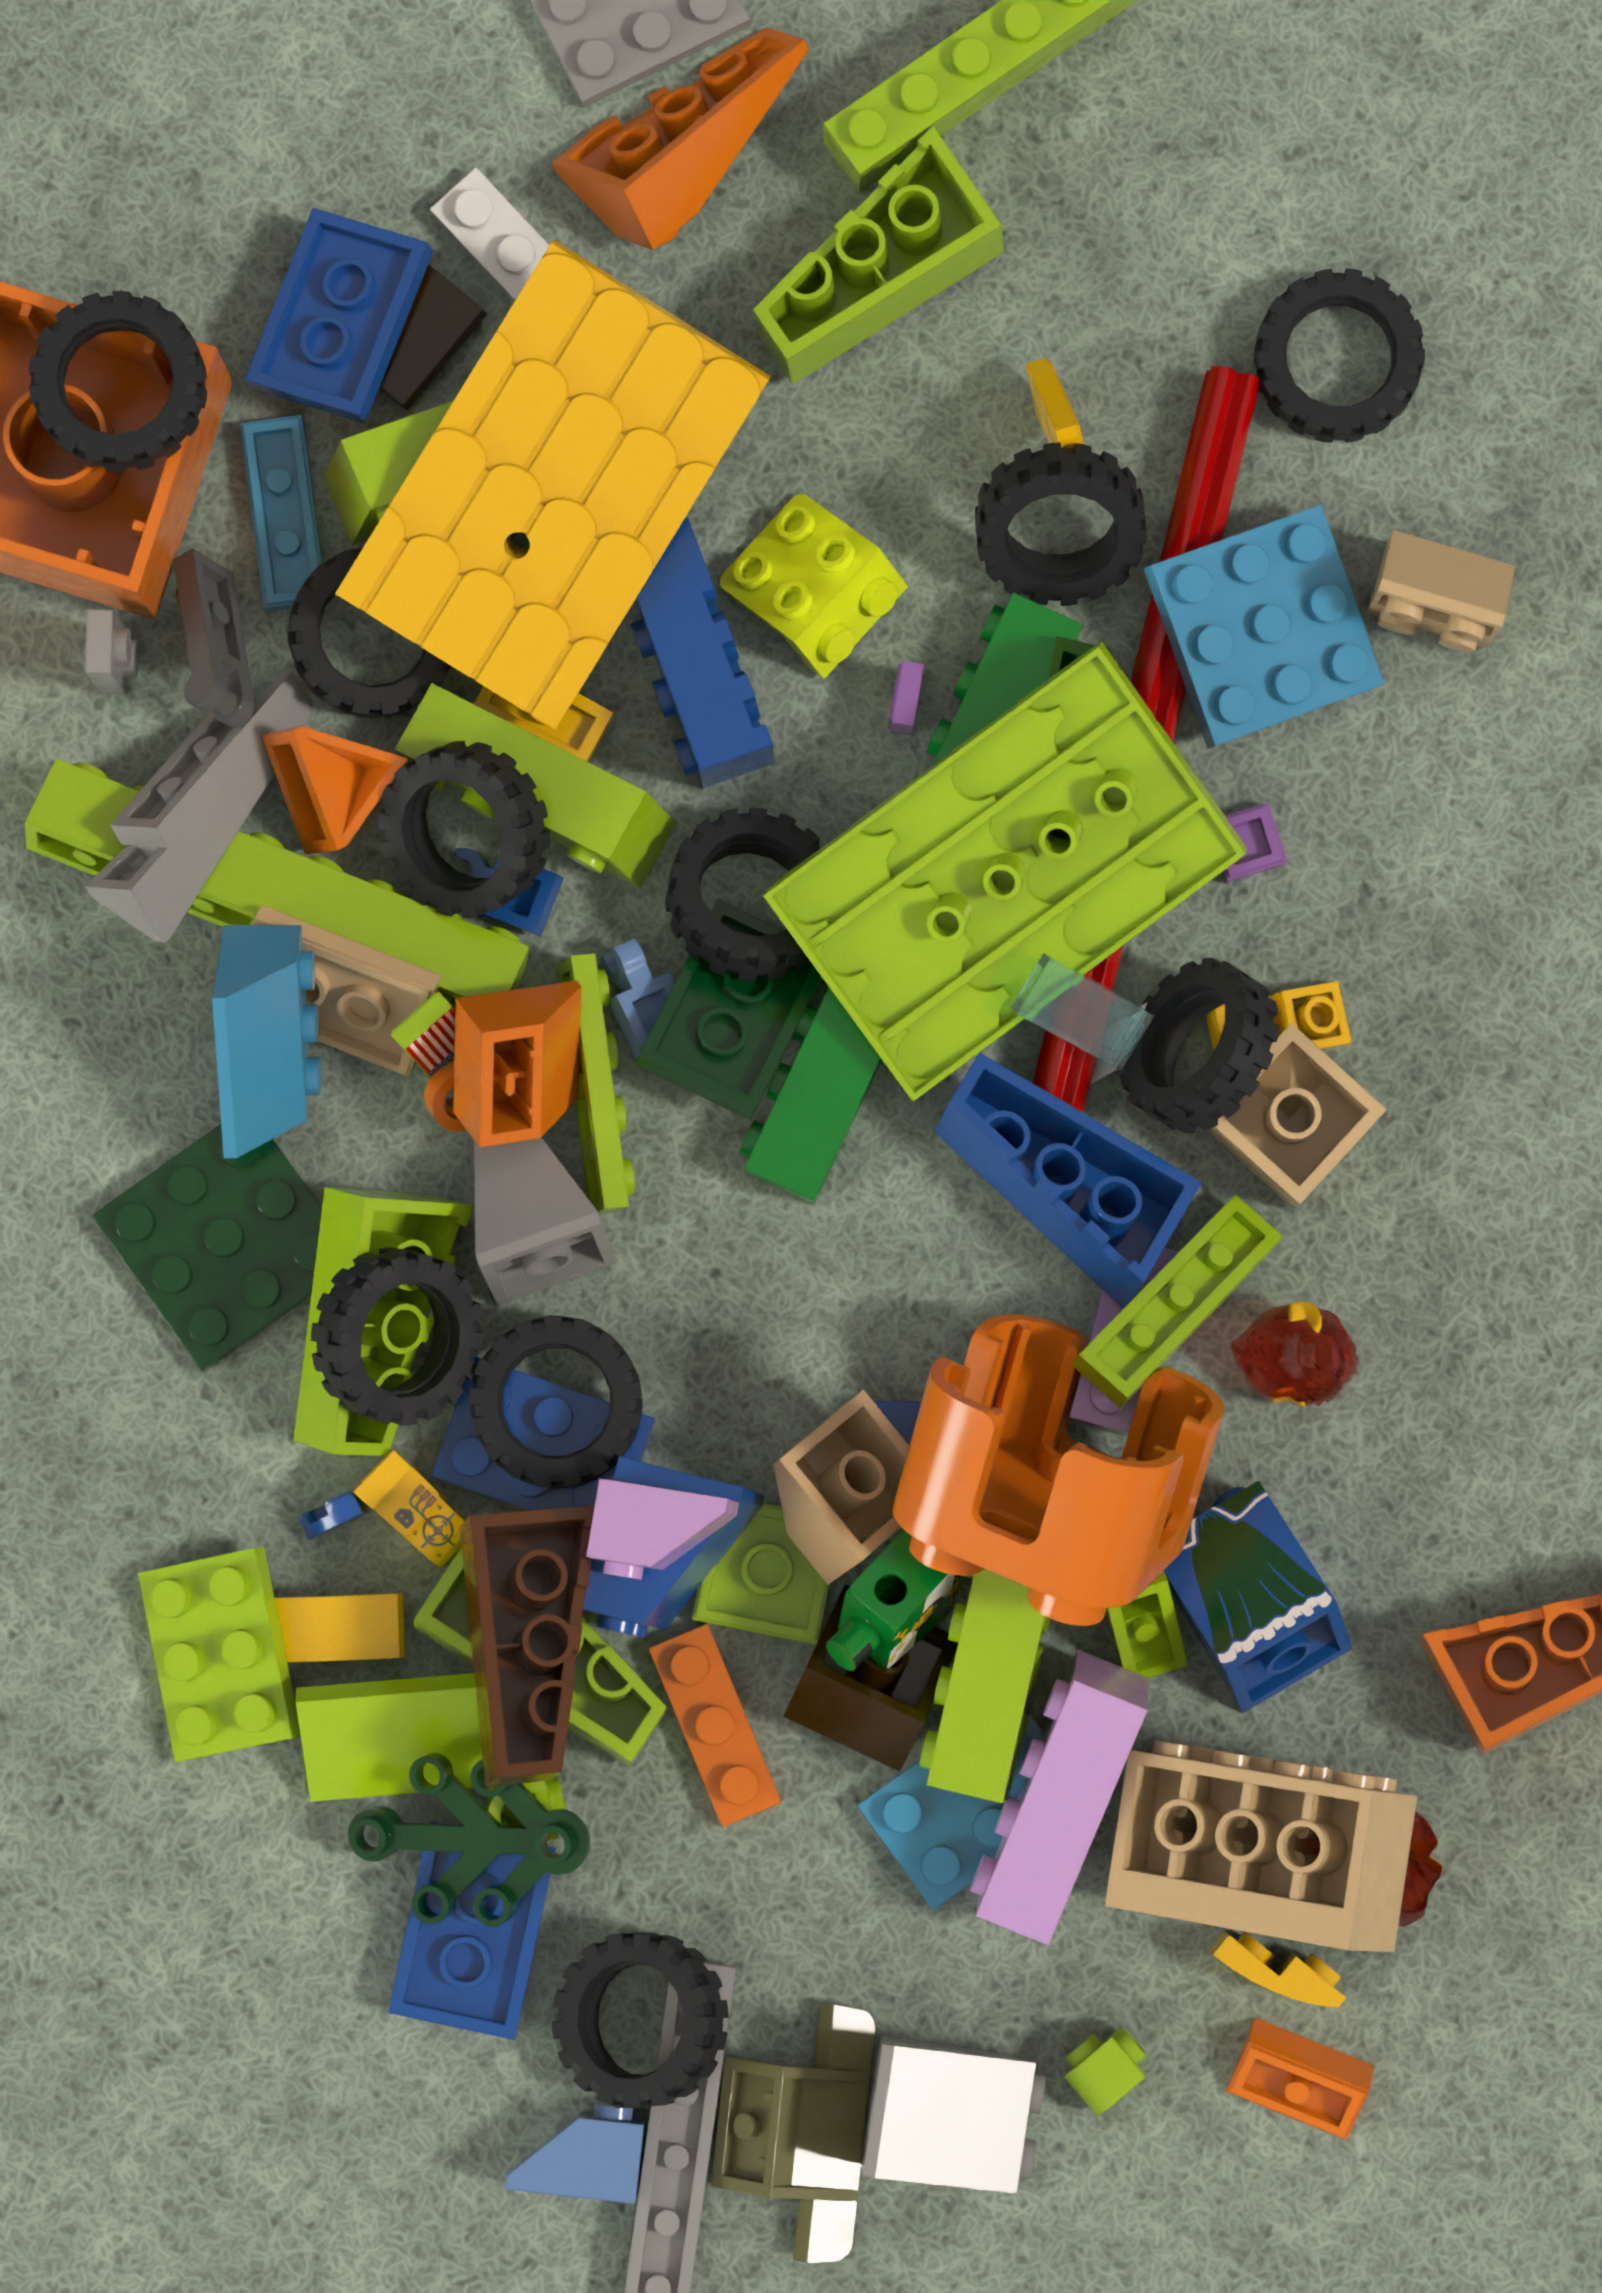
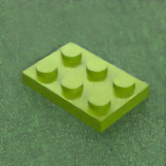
M265 1547L241 1550L138 1573L175 1763L301 1737Z

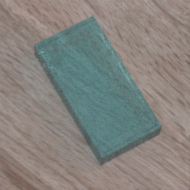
M1045 953L1042 954L1011 1006V1009L1016 1014L1120 1071L1154 1017L1143 1007Z

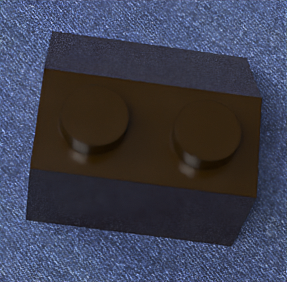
M845 1584L783 1717L900 1772L934 1702L942 1666L949 1667L958 1642L948 1640V1632L934 1627L890 1668L880 1667L869 1657L854 1671L842 1668L829 1655L826 1643L839 1631L838 1625L845 1594L850 1587Z

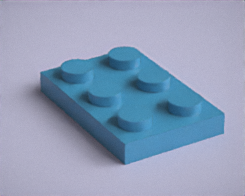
M1030 1714L1009 1795L1015 1799H1018L1026 1779L1025 1776L1019 1774V1770L1032 1738L1041 1740L1044 1734ZM919 1759L857 1806L934 1911L972 1883L983 1855L995 1857L1003 1836L994 1833L1005 1802L1002 1804L927 1786L930 1769L920 1767Z

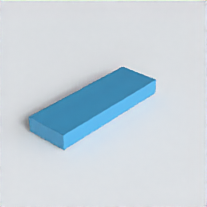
M302 415L239 423L262 597L266 612L291 609L306 579L323 563L306 432Z

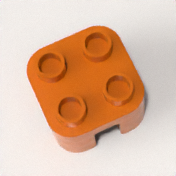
M1019 1314L994 1316L985 1320L975 1330L969 1344L964 1366L943 1356L932 1364L892 1508L893 1516L896 1522L912 1536L909 1545L911 1554L927 1567L943 1573L961 1576L974 1575L987 1569L1029 1587L1028 1601L1042 1615L1069 1625H1094L1103 1620L1106 1608L1123 1606L1135 1600L1182 1552L1225 1407L1221 1398L1201 1381L1170 1367H1161L1148 1377L1142 1385L1122 1457H1112L1081 1442H1076L1067 1431L1068 1416L1081 1375L1072 1364L1077 1356L1088 1346L1085 1335L1069 1326L1040 1317Z

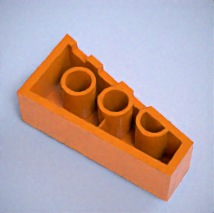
M1602 1592L1570 1601L1564 1600L1543 1605L1540 1608L1511 1615L1492 1617L1477 1621V1623L1447 1630L1441 1629L1424 1633L1420 1641L1481 1756L1602 1694Z

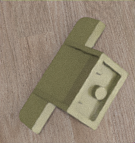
M820 2003L814 2066L787 2065L747 2057L725 2056L711 2187L767 2198L799 2199L793 2260L806 2263L840 2261L849 2254L852 2248L875 2033L873 2018L869 2013L860 2009Z

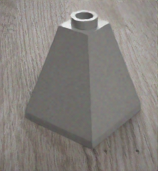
M542 1137L481 1148L474 1141L475 1257L498 1306L618 1263L598 1211Z

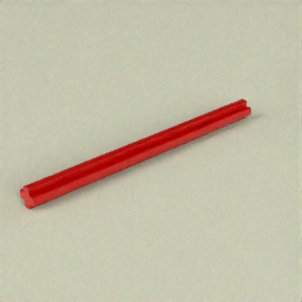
M1211 366V370H1206L1159 562L1223 539L1261 382L1255 375L1237 373L1229 367ZM1151 594L1130 682L1149 707L1157 722L1161 724L1170 739L1174 741L1186 687L1153 594ZM1124 945L1053 997L1033 1084L1082 1113L1084 1112Z

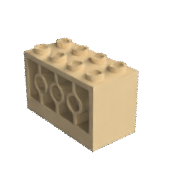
M1153 1740L1151 1752L1131 1750L1127 1758L1105 1906L1349 1951L1394 1952L1417 1796L1396 1792L1397 1779L1337 1771L1332 1768L1301 1763L1296 1764L1277 1761L1272 1758Z

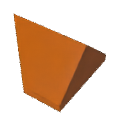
M304 726L271 731L261 735L305 855L337 851L346 847L382 797L386 786L394 780L396 771L408 760V758Z

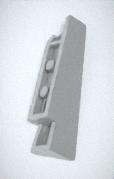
M284 671L278 674V678L258 700L254 701L253 715L243 727L231 728L217 720L213 710L210 711L111 823L110 826L121 845L128 846L93 877L85 888L93 899L152 940L159 943H167L274 776L275 772L261 735L276 730L299 726L305 727L312 716V705L293 671Z

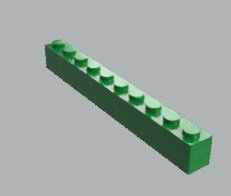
M1016 593L1012 594L1006 609L995 604L979 638L989 643L979 665L970 661L967 662L954 690L953 696L963 700L953 722L941 718L926 753L936 757L933 765L1048 680L1056 636L1078 640L1083 624ZM820 977L819 982L827 985L824 979ZM828 988L819 1009L809 1004L807 1005L792 1038L802 1043L792 1067L785 1063H780L765 1097L775 1101V1104L765 1124L756 1120L753 1121L738 1153L748 1159L744 1168L745 1174L812 1205L816 1203L882 1061L830 988Z

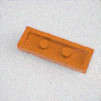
M707 1623L648 1648L721 1826L725 1827L782 1803L709 1624Z

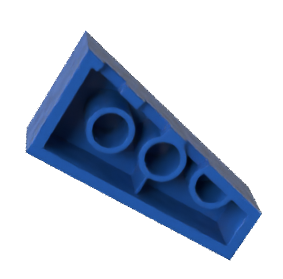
M686 517L636 597L635 602L641 619L632 622L631 627L643 659L655 655L663 678L653 681L652 685L664 718L676 714L684 738L675 740L673 743L685 777L697 773L701 786L704 789L774 764V750L766 724L761 725L759 722L761 717L756 704L755 694L747 674L741 671L738 664L739 656L734 638L723 611L720 612L716 601L718 598L690 521Z
M980 1052L949 1101L934 1131L1123 1309L1141 1289L1202 1183Z

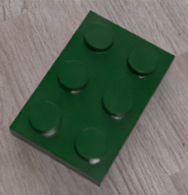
M717 899L711 911L715 919L736 932L752 936L778 934L783 931ZM689 955L638 1056L635 1066L744 1118L752 1120L794 1035L798 1023L819 984L821 975L811 961H809L798 970L792 966L787 969L785 976L778 979L768 980V976L763 975L757 976L755 981L738 980L739 974L726 971L725 976L716 974L709 970L710 963L702 958L696 961Z

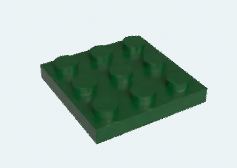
M220 1124L91 1215L202 1372L207 1371L308 1299L312 1294L322 1207L274 1139L238 1158H224L222 1128Z

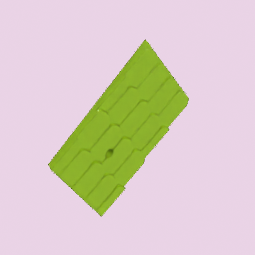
M1100 641L1020 699L1009 710L953 749L942 760L858 819L850 828L783 875L780 880L766 889L763 897L912 1102H914L1246 855L1248 848L1233 826L1229 824L1228 819L1197 775L1193 773L1191 767L1161 724L1157 722L1149 707L1125 673L1119 668L1103 642ZM1062 829L1069 834L1070 838H1057L1052 834V830Z

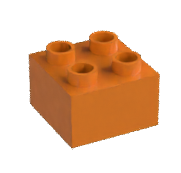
M0 281V573L156 620L174 566L173 559L177 557L233 383L217 347L195 341L206 367L207 378L205 387L207 389V401L205 409L201 408L198 416L200 422L192 436L187 435L180 442L181 448L169 458L163 455L159 459L154 460V466L138 470L135 466L124 468V472H110L101 466L94 465L90 467L77 461L73 455L63 451L55 443L42 425L29 392V386H31L29 362L31 355H36L39 347L36 341L45 326L49 329L57 321L55 315L67 305L73 309L77 304ZM118 330L101 333L79 348L68 364L64 385L67 403L79 420L96 431L119 434L136 431L158 416L169 400L173 378L170 361L160 345L142 333Z

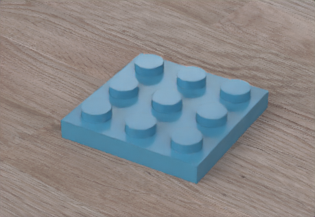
M1322 504L1144 568L1207 749L1385 684Z

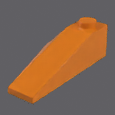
M766 27L702 64L699 70L700 81L691 86H682L672 91H669L666 86L647 96L653 108L622 126L615 115L596 125L551 164L556 174L617 237L654 251L658 246L674 239L679 233L680 228L699 213L809 48L802 38Z

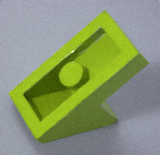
M1164 1571L1131 1603L1119 1607L1106 1608L1105 1613L1111 1627L1119 1663L1122 1668L1150 1678L1188 1666L1168 1580Z

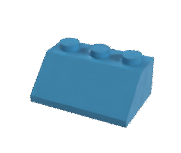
M224 925L212 994L224 1158H238L302 1124L307 1120L309 1097L320 1096L321 1058L310 1057L309 1043H317L318 1006L317 1004H306V990H314L315 953L314 951H303L302 925Z

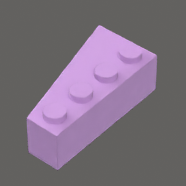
M1077 1649L1065 1681L1057 1679L1048 1698L1043 1715L1050 1719L1042 1739L1032 1738L1023 1758L1019 1774L1025 1776L1026 1779L1018 1799L1008 1796L998 1818L994 1833L1003 1837L995 1857L983 1855L973 1878L970 1891L979 1895L976 1910L977 1917L1049 1945L1148 1711L1149 1678Z

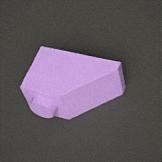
M599 1478L586 1557L605 1561L603 1574L642 1580L644 1568L664 1570L736 1517L739 1503L727 1498Z

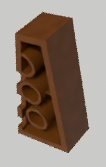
M595 1505L470 1515L460 1526L485 1787L550 1781L562 1772L574 1689L572 1686L582 1634L581 1621L585 1593L589 1584L592 1560L586 1557Z

